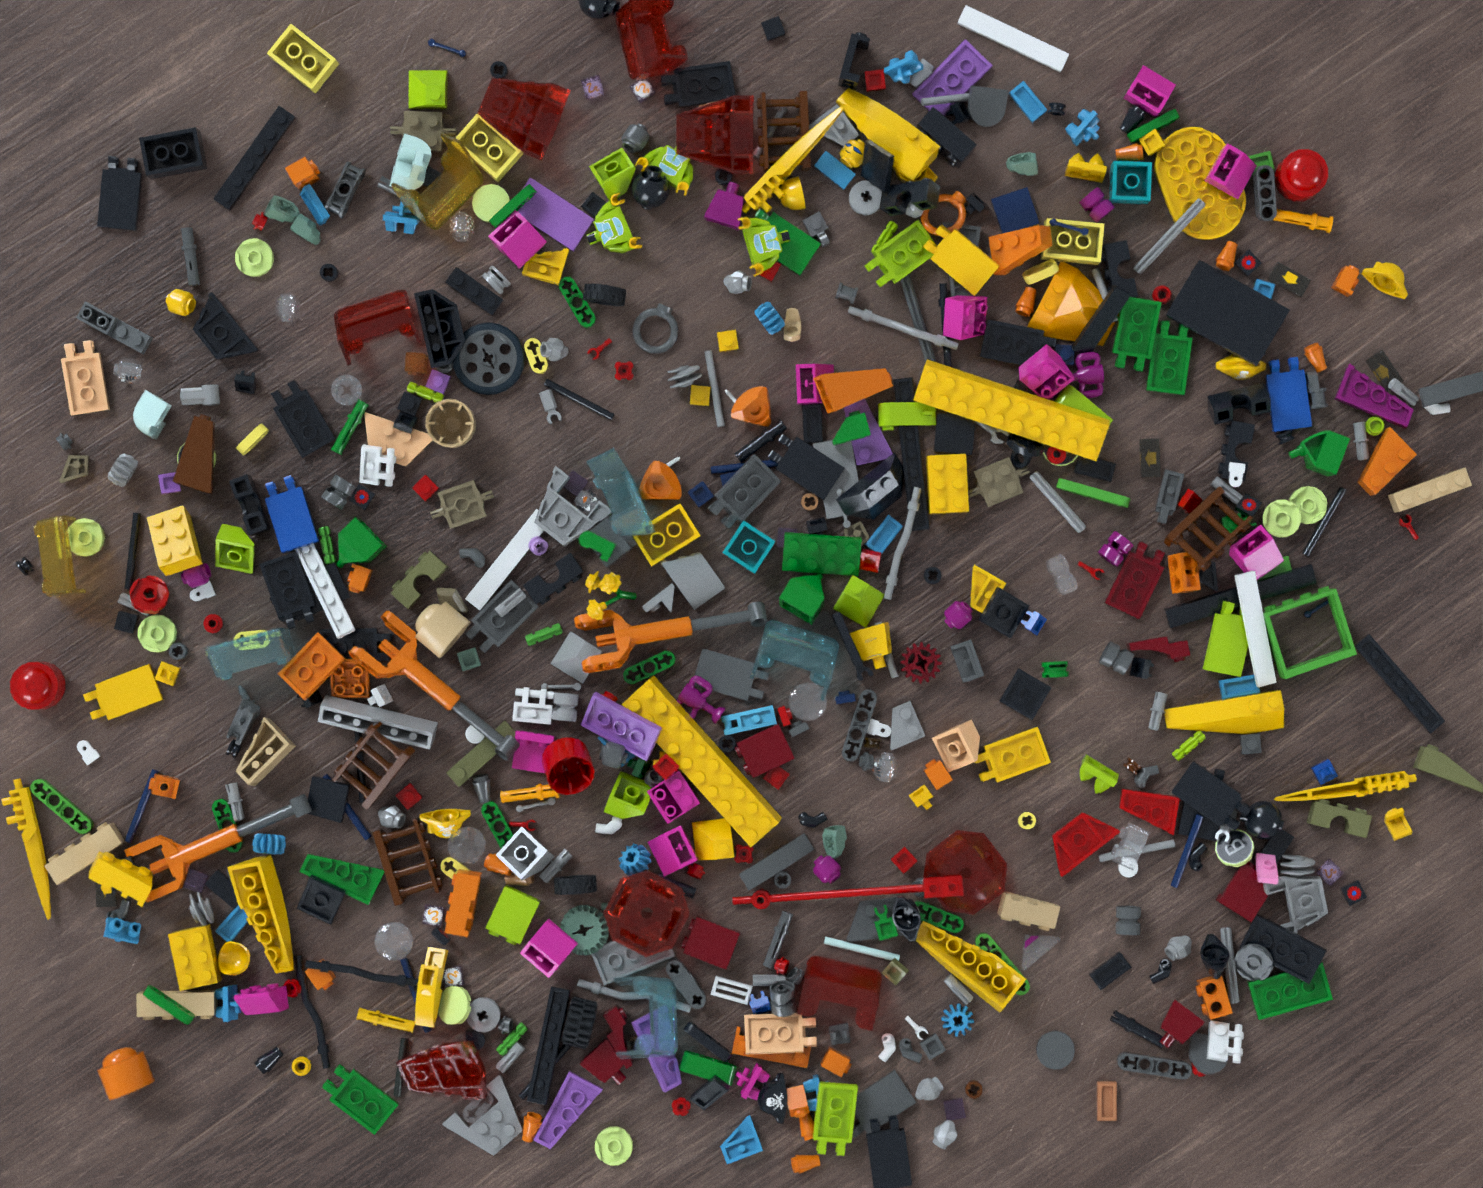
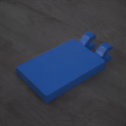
M1298 357L1288 359L1289 372L1283 373L1279 372V359L1269 361L1270 374L1265 375L1267 392L1270 396V416L1273 432L1312 427L1305 371L1298 369Z
M291 475L284 477L288 489L286 492L278 494L276 484L273 481L265 484L270 495L269 498L265 499L283 554L319 542L303 488H296L294 478Z

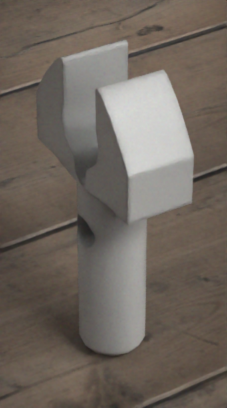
M975 421L976 424L991 434L990 441L994 444L1004 443L1001 439L997 438L995 432H1001L1008 437L1007 431Z

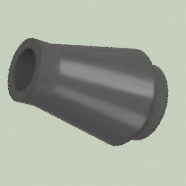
M488 774L473 776L472 784L480 803L491 801V778H488Z

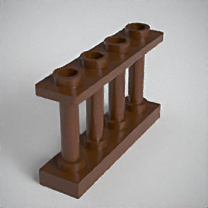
M799 91L795 99H766L765 92H761L760 98H757V109H760L757 126L761 128V136H758L759 148L762 147V155H759V166L763 167V172H767L769 164H775L781 157H768V145H794L809 131L807 91ZM766 107L798 108V116L795 118L767 119ZM767 126L799 127V135H796V137L767 138ZM810 152L798 165L801 166V171H809L811 168Z
M1220 486L1176 526L1164 540L1168 547L1173 543L1175 545L1178 544L1198 563L1195 569L1196 573H1199L1201 570L1206 571L1212 563L1210 561L1214 557L1218 559L1225 552L1224 548L1227 545L1232 546L1238 540L1237 535L1241 532L1243 534L1246 533L1252 526L1250 524L1253 519L1251 516L1243 520L1223 502L1222 496L1225 491ZM1212 506L1221 509L1238 525L1232 533L1210 514L1209 509ZM1200 518L1202 520L1205 519L1225 538L1218 546L1197 527L1196 522ZM1186 531L1192 532L1212 551L1206 558H1203L1183 539V534Z
M380 721L375 726L371 724L364 732L367 734L364 739L361 737L354 745L356 750L354 752L351 750L344 758L346 763L344 765L340 764L334 771L336 776L332 779L336 782L343 777L360 791L366 799L362 804L366 810L377 801L416 751L411 746L405 750H400L377 731L382 725ZM372 737L395 755L394 758L397 760L394 764L392 762L389 763L367 744ZM362 750L385 769L386 774L384 777L377 775L357 758ZM351 764L374 781L376 787L373 790L371 788L368 789L347 771Z
M419 817L413 819L414 825L390 833L383 832L382 829L372 832L395 906L403 904L405 902L404 898L407 895L433 887L435 893L441 891L440 887L443 886L440 875L437 876L435 872L437 868L436 860L434 857L431 858L429 852L431 850L430 841L425 839L423 833L426 831L424 822L420 821ZM417 832L419 844L393 852L392 850L389 851L387 843L390 840ZM423 851L426 862L400 870L394 869L393 862L395 859ZM428 869L431 880L407 888H400L398 882L401 879L400 877Z

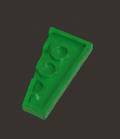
M313 854L307 855L299 871L309 877L314 875L346 890V895L367 905L370 904L385 873L384 869Z

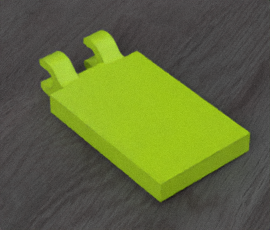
M917 220L873 252L875 258L864 267L870 272L876 266H879L884 273L881 278L875 281L879 287H882L890 280L895 284L934 255L923 247L929 239L932 241L933 239L920 221Z
M1223 601L1221 614L1215 613L1203 669L1241 677L1248 648L1242 611L1240 607L1239 615L1231 614L1234 609V603Z
M819 1081L813 1129V1140H818L816 1145L818 1154H826V1144L828 1142L836 1143V1155L844 1156L846 1143H852L858 1092L857 1084Z

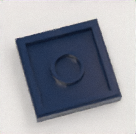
M1027 187L991 199L1002 234L1039 224Z

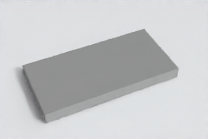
M833 440L813 444L815 449L845 468L825 500H823L826 519L843 516L842 510L836 502V499L839 497L836 491L843 489L845 493L859 481L851 441L835 446L832 445Z
M659 920L606 942L598 952L591 955L605 986L675 956V953L662 922Z

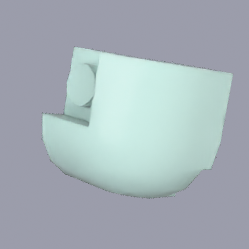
M404 134L397 153L395 166L393 167L390 186L409 191L421 187L424 183L426 169L431 158V149L423 140Z
M145 390L133 412V420L136 427L142 433L157 440L166 425L163 420L172 405Z

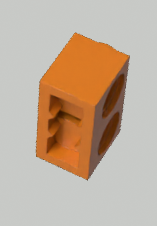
M306 157L285 167L292 182L300 191L304 186L312 185L320 180L318 176L320 171L317 165Z
M1187 552L1167 556L1172 594L1201 590L1199 573L1195 572L1198 565L1197 562Z
M1221 975L1219 979L1209 976L1197 980L1198 985L1195 988L1198 997H1202L1203 1004H1201V1009L1204 1016L1207 1015L1212 1020L1233 1013ZM1213 983L1214 990L1207 993L1206 986ZM1214 1002H1219L1220 1004L1217 1011L1211 1010V1005Z

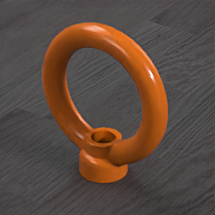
M956 191L953 195L939 194L938 203L950 202L953 207L958 209L957 221L947 229L950 232H953L955 229L959 230L966 219V209L964 206L967 202L966 198L959 191ZM930 209L924 210L922 216H920L923 227L930 234L939 236L935 232L938 228L932 226L928 220Z

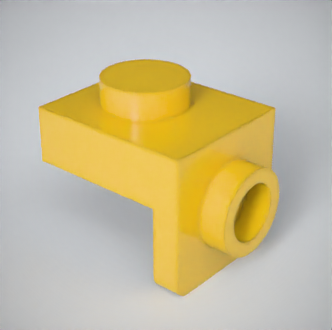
M1393 808L1385 814L1384 822L1394 841L1412 834V829L1404 816L1403 808Z

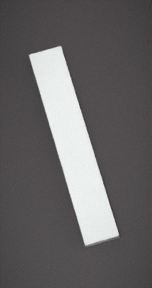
M965 5L957 22L958 25L1058 72L1062 71L1069 56L1068 53Z
M538 509L534 511L465 598L478 610H482L528 552L529 541L544 532L541 527L534 523Z
M314 543L295 549L337 638L340 639L356 631Z
M1255 571L1234 575L1256 686L1262 687L1277 683Z

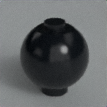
M578 0L582 12L593 19H603L609 15L615 16L620 8V2L617 0Z
M648 166L647 170L639 173L632 183V195L635 201L644 209L650 210L661 206L668 199L670 193L669 182L665 176L662 178L663 170L658 166Z
M1255 802L1250 806L1252 808L1247 815L1241 813L1240 821L1245 823L1246 830L1255 838L1269 839L1283 829L1285 820H1282V813L1271 802Z

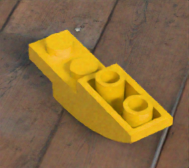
M428 947L425 963L424 965L421 964L417 986L415 1025L435 1028L443 991L440 987L448 950L433 947Z

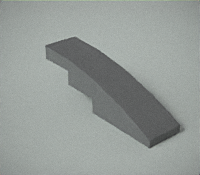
M1483 371L1418 389L1423 408L1483 391Z
M805 833L739 873V876L748 891L813 851L814 848Z

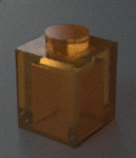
M406 352L405 372L426 375L428 355L425 353Z

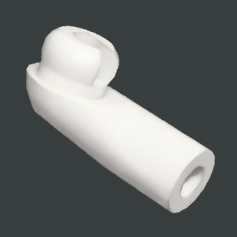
M1449 403L1424 407L1433 415L1450 412Z
M890 1033L882 1036L884 1050L878 1056L885 1063L896 1050L895 1038Z

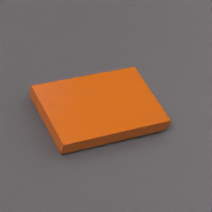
M317 632L282 668L278 675L306 701L346 659Z

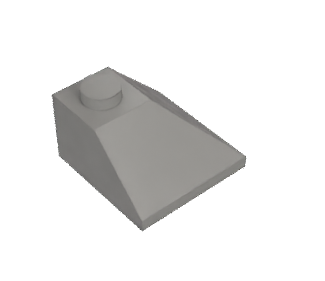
M570 631L551 664L579 682L584 683L590 673L583 672L582 661L589 656L600 655L603 651Z
M523 827L496 854L521 880L542 871L555 857Z

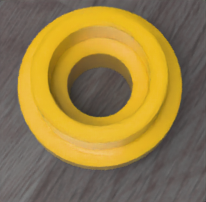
M297 1057L292 1063V1070L296 1075L304 1076L310 1072L311 1062L307 1057ZM301 1062L304 1063V1064H305V1068H304V1069H300V1068H299V1063H301Z

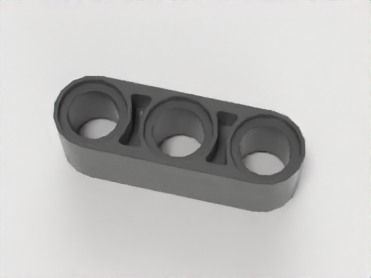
M1260 165L1253 172L1255 214L1261 221H1271L1277 214L1274 171L1268 165ZM1261 169L1267 171L1265 179H1261L1259 175ZM1263 188H1266L1269 192L1268 197L1265 199L1261 196ZM1265 207L1270 210V215L1267 218L1262 215Z

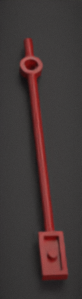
M962 875L926 877L923 878V884L772 895L765 889H758L752 896L733 897L732 902L733 905L753 904L757 909H765L771 902L924 892L925 898L963 896L964 891ZM758 897H763L764 902L760 903Z

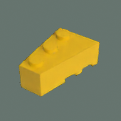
M99 851L89 870L88 878L109 890L113 887L121 891L122 897L127 898L130 896L138 901L137 905L143 907L152 889L153 873L146 867L133 865L129 860H120L109 852L103 853Z

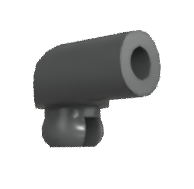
M463 548L459 550L460 558H471L478 568L485 565V556L477 548Z

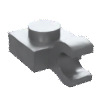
M820 212L803 220V224L812 238L817 236L823 247L830 244L824 232L828 230V226Z

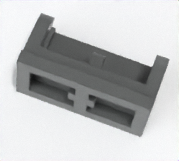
M971 639L950 646L963 683L984 676Z
M243 698L226 737H236L235 744L240 746L247 738L261 707Z

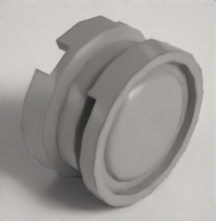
M493 265L489 267L487 273L484 272L481 275L500 295L504 292L503 289L511 285Z

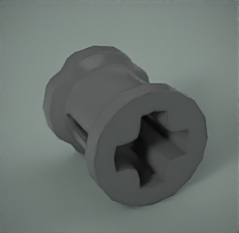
M840 282L835 299L841 298L853 304L858 288H851Z

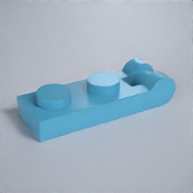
M773 705L720 717L721 722H724V735L777 724ZM737 719L738 727H732L731 720Z

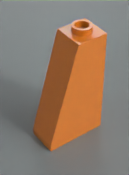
M886 368L829 373L813 378L827 413L835 412L893 386L891 375L887 372Z

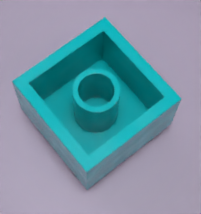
M1113 161L1110 165L1109 200L1111 203L1148 204L1151 201L1152 162Z
M743 520L722 553L755 574L776 541Z

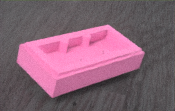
M1256 853L1255 864L1258 882L1277 884L1279 878L1275 855Z

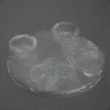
M814 683L799 684L790 693V710L801 720H815L826 709V694L821 687Z
M473 827L458 829V831H455L450 836L448 841L450 856L461 863H476L486 848L484 835Z
M390 922L383 925L375 935V948L387 960H400L406 957L413 947V937L410 930L400 922Z

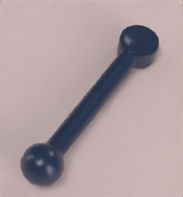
M434 39L428 40L430 47L436 46L457 53L460 57L466 55L465 50H457L439 44Z
M1056 219L1050 220L1051 226L1057 225L1080 232L1083 236L1089 233L1087 228L1081 229L1057 222Z
M1328 599L1312 610L1305 611L1304 616L1310 618L1314 612L1329 603Z

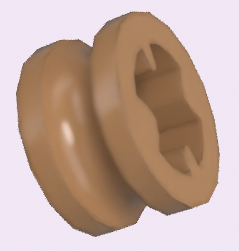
M807 493L802 497L801 505L805 510H814L818 505V498L815 494ZM813 497L815 505L807 507L805 505L806 502H804L805 498Z

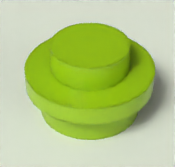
M1379 417L1369 418L1365 424L1366 432L1372 436L1380 435L1385 427L1383 420Z

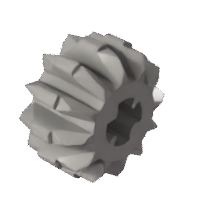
M121 454L111 467L108 479L115 485L125 486L134 474L138 461L130 455Z

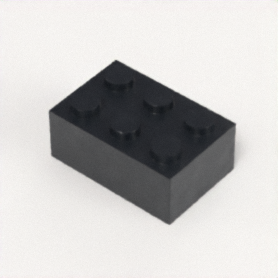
M934 107L917 125L918 130L940 146L938 155L942 154L946 157L945 161L953 168L956 166L959 169L974 152L977 145Z
M196 127L139 138L145 173L150 179L207 169L201 132Z

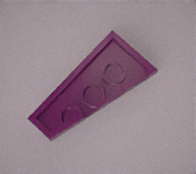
M1350 363L1347 365L1334 400L1400 427L1407 428L1414 409L1396 396L1389 394L1382 386L1375 384L1367 375L1357 371Z

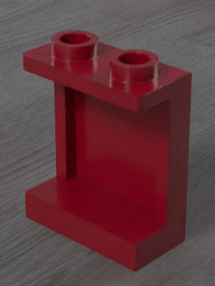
M778 723L737 742L738 747L735 748L739 758L743 757L746 762L743 767L747 775H752L753 778L795 759Z
M1247 862L1237 869L1222 895L1219 894L1216 901L1252 922L1268 895L1264 892L1263 883L1258 882L1256 866Z
M698 915L696 919L692 918L688 927L691 933L689 937L685 936L681 946L684 948L683 953L727 969L740 931L726 928L703 919Z

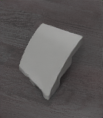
M701 552L692 553L689 556H680L672 561H661L665 570L694 610L725 589Z

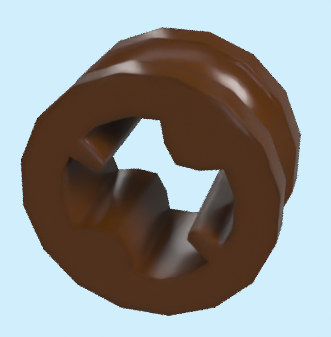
M1128 757V762L1124 763L1123 766L1137 775V771L1141 770L1142 767Z
M976 1080L969 1081L965 1087L967 1096L972 1099L980 1097L983 1091L981 1083ZM973 1084H975V1087H979L977 1094L974 1095L973 1092L969 1093L968 1091Z

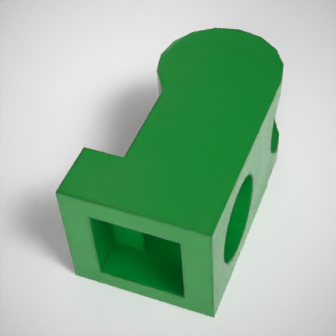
M590 531L583 532L579 537L581 546L587 549L592 548L602 553L600 559L608 562L616 547V544Z

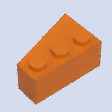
M1037 225L988 237L991 258L1000 265L994 272V275H1007L1010 273L1009 271L1017 266H1021L1031 257H1035L1051 247L1050 226Z
M1391 427L1385 428L1357 483L1370 496L1376 495L1417 454Z
M459 869L457 874H453L452 885H454V889L449 895L448 903L450 904V909L446 913L445 922L447 924L445 933L468 937L471 932L482 876L481 872Z

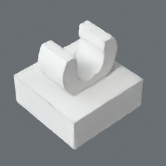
M385 684L370 690L373 696L367 699L370 706L377 703L379 707L393 701Z

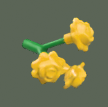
M597 571L595 574H589L585 581L588 593L599 588L608 595L612 592L617 594V596L607 602L597 603L594 599L589 600V605L586 608L587 614L592 619L603 620V610L608 605L620 598L635 600L637 595L634 592L619 589V586L622 584L619 575L611 572L610 574H605L602 581H600L599 571Z

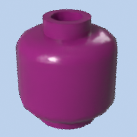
M207 563L183 570V573H181L183 583L188 584L191 588L207 584L211 577V570Z
M955 601L944 611L946 617L944 621L950 628L962 629L972 620L971 613L973 610L966 602Z
M821 855L814 861L813 873L822 883L832 884L841 876V866L831 856L823 857Z

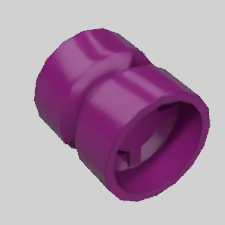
M1099 187L1095 188L1079 202L1085 211H1090L1089 216L1095 223L1115 208L1109 199H1104L1105 194Z
M1113 531L1108 538V544H1103L1098 554L1113 566L1118 567L1124 559L1123 555L1128 554L1134 545L1124 536Z

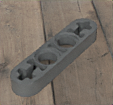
M864 690L859 696L842 748V756L847 761H854L859 756L877 701L876 693L872 690ZM868 692L871 693V697L874 698L873 701H869L867 705L868 707H871L870 711L866 708H859L860 703L863 705L865 704V699L863 698V695H867ZM859 711H865L868 714L866 721L860 722L857 719ZM859 729L862 736L859 740L852 739V730ZM848 740L853 743H859L858 747L854 745L853 751L856 754L850 758L845 753V750H849L851 744H847Z
M1122 1052L1117 1056L1118 1066L1125 1071L1182 1080L1189 1078L1192 1074L1191 1066L1181 1060L1131 1052ZM1125 1056H1128L1130 1061H1135L1134 1058L1137 1057L1135 1062L1136 1068H1133L1134 1064L1127 1063L1124 1066L1121 1059H1125ZM1148 1059L1150 1066L1147 1069H1141L1139 1066L1141 1060ZM1167 1062L1169 1069L1166 1072H1160L1158 1069L1160 1063ZM1175 1063V1068H1182V1065H1184L1187 1072L1181 1075L1179 1071L1173 1070L1172 1064Z

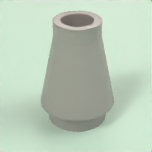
M923 58L920 61L923 64V70L912 74L909 83L916 88L933 73L932 70L935 68Z

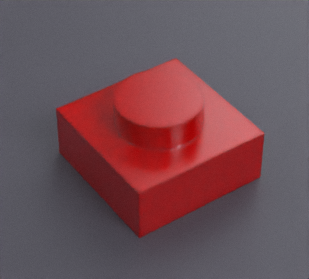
M884 69L864 72L866 92L886 89Z
M775 262L771 268L763 271L759 276L772 282L781 264Z
M425 474L412 489L427 502L439 487Z
M1188 489L1178 505L1186 513L1190 514L1200 505L1202 499L1194 491Z
M863 549L859 569L878 573L882 553Z
M785 706L778 707L777 710L783 726L790 725V720L793 719L790 709H785Z
M666 753L652 768L667 781L680 766Z
M778 766L769 770L763 779L779 790L790 774Z
M411 783L395 795L407 810L423 798Z
M905 846L890 859L903 874L917 862V859Z

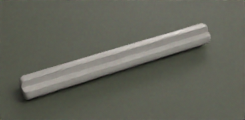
M1197 199L1134 266V270L1138 274H1142L1206 204L1201 199Z

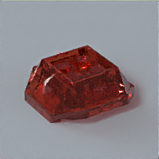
M956 830L926 853L923 878L961 875L963 868H970V876L962 877L963 896L936 898L946 911L974 915L1005 891L1007 863L984 833Z
M649 870L622 877L604 911L611 939L644 957L672 949L690 915L682 887ZM643 908H650L653 912L652 916L649 918L643 917L641 913Z

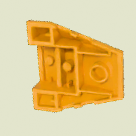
M1060 261L1058 265L1059 271L1052 276V280L1027 327L1044 330V337L1076 341L1103 299L1099 289L1079 269ZM1115 322L1110 325L1097 345H1104Z

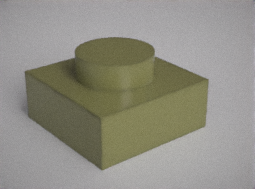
M894 958L883 970L882 974L894 985H897L909 970Z

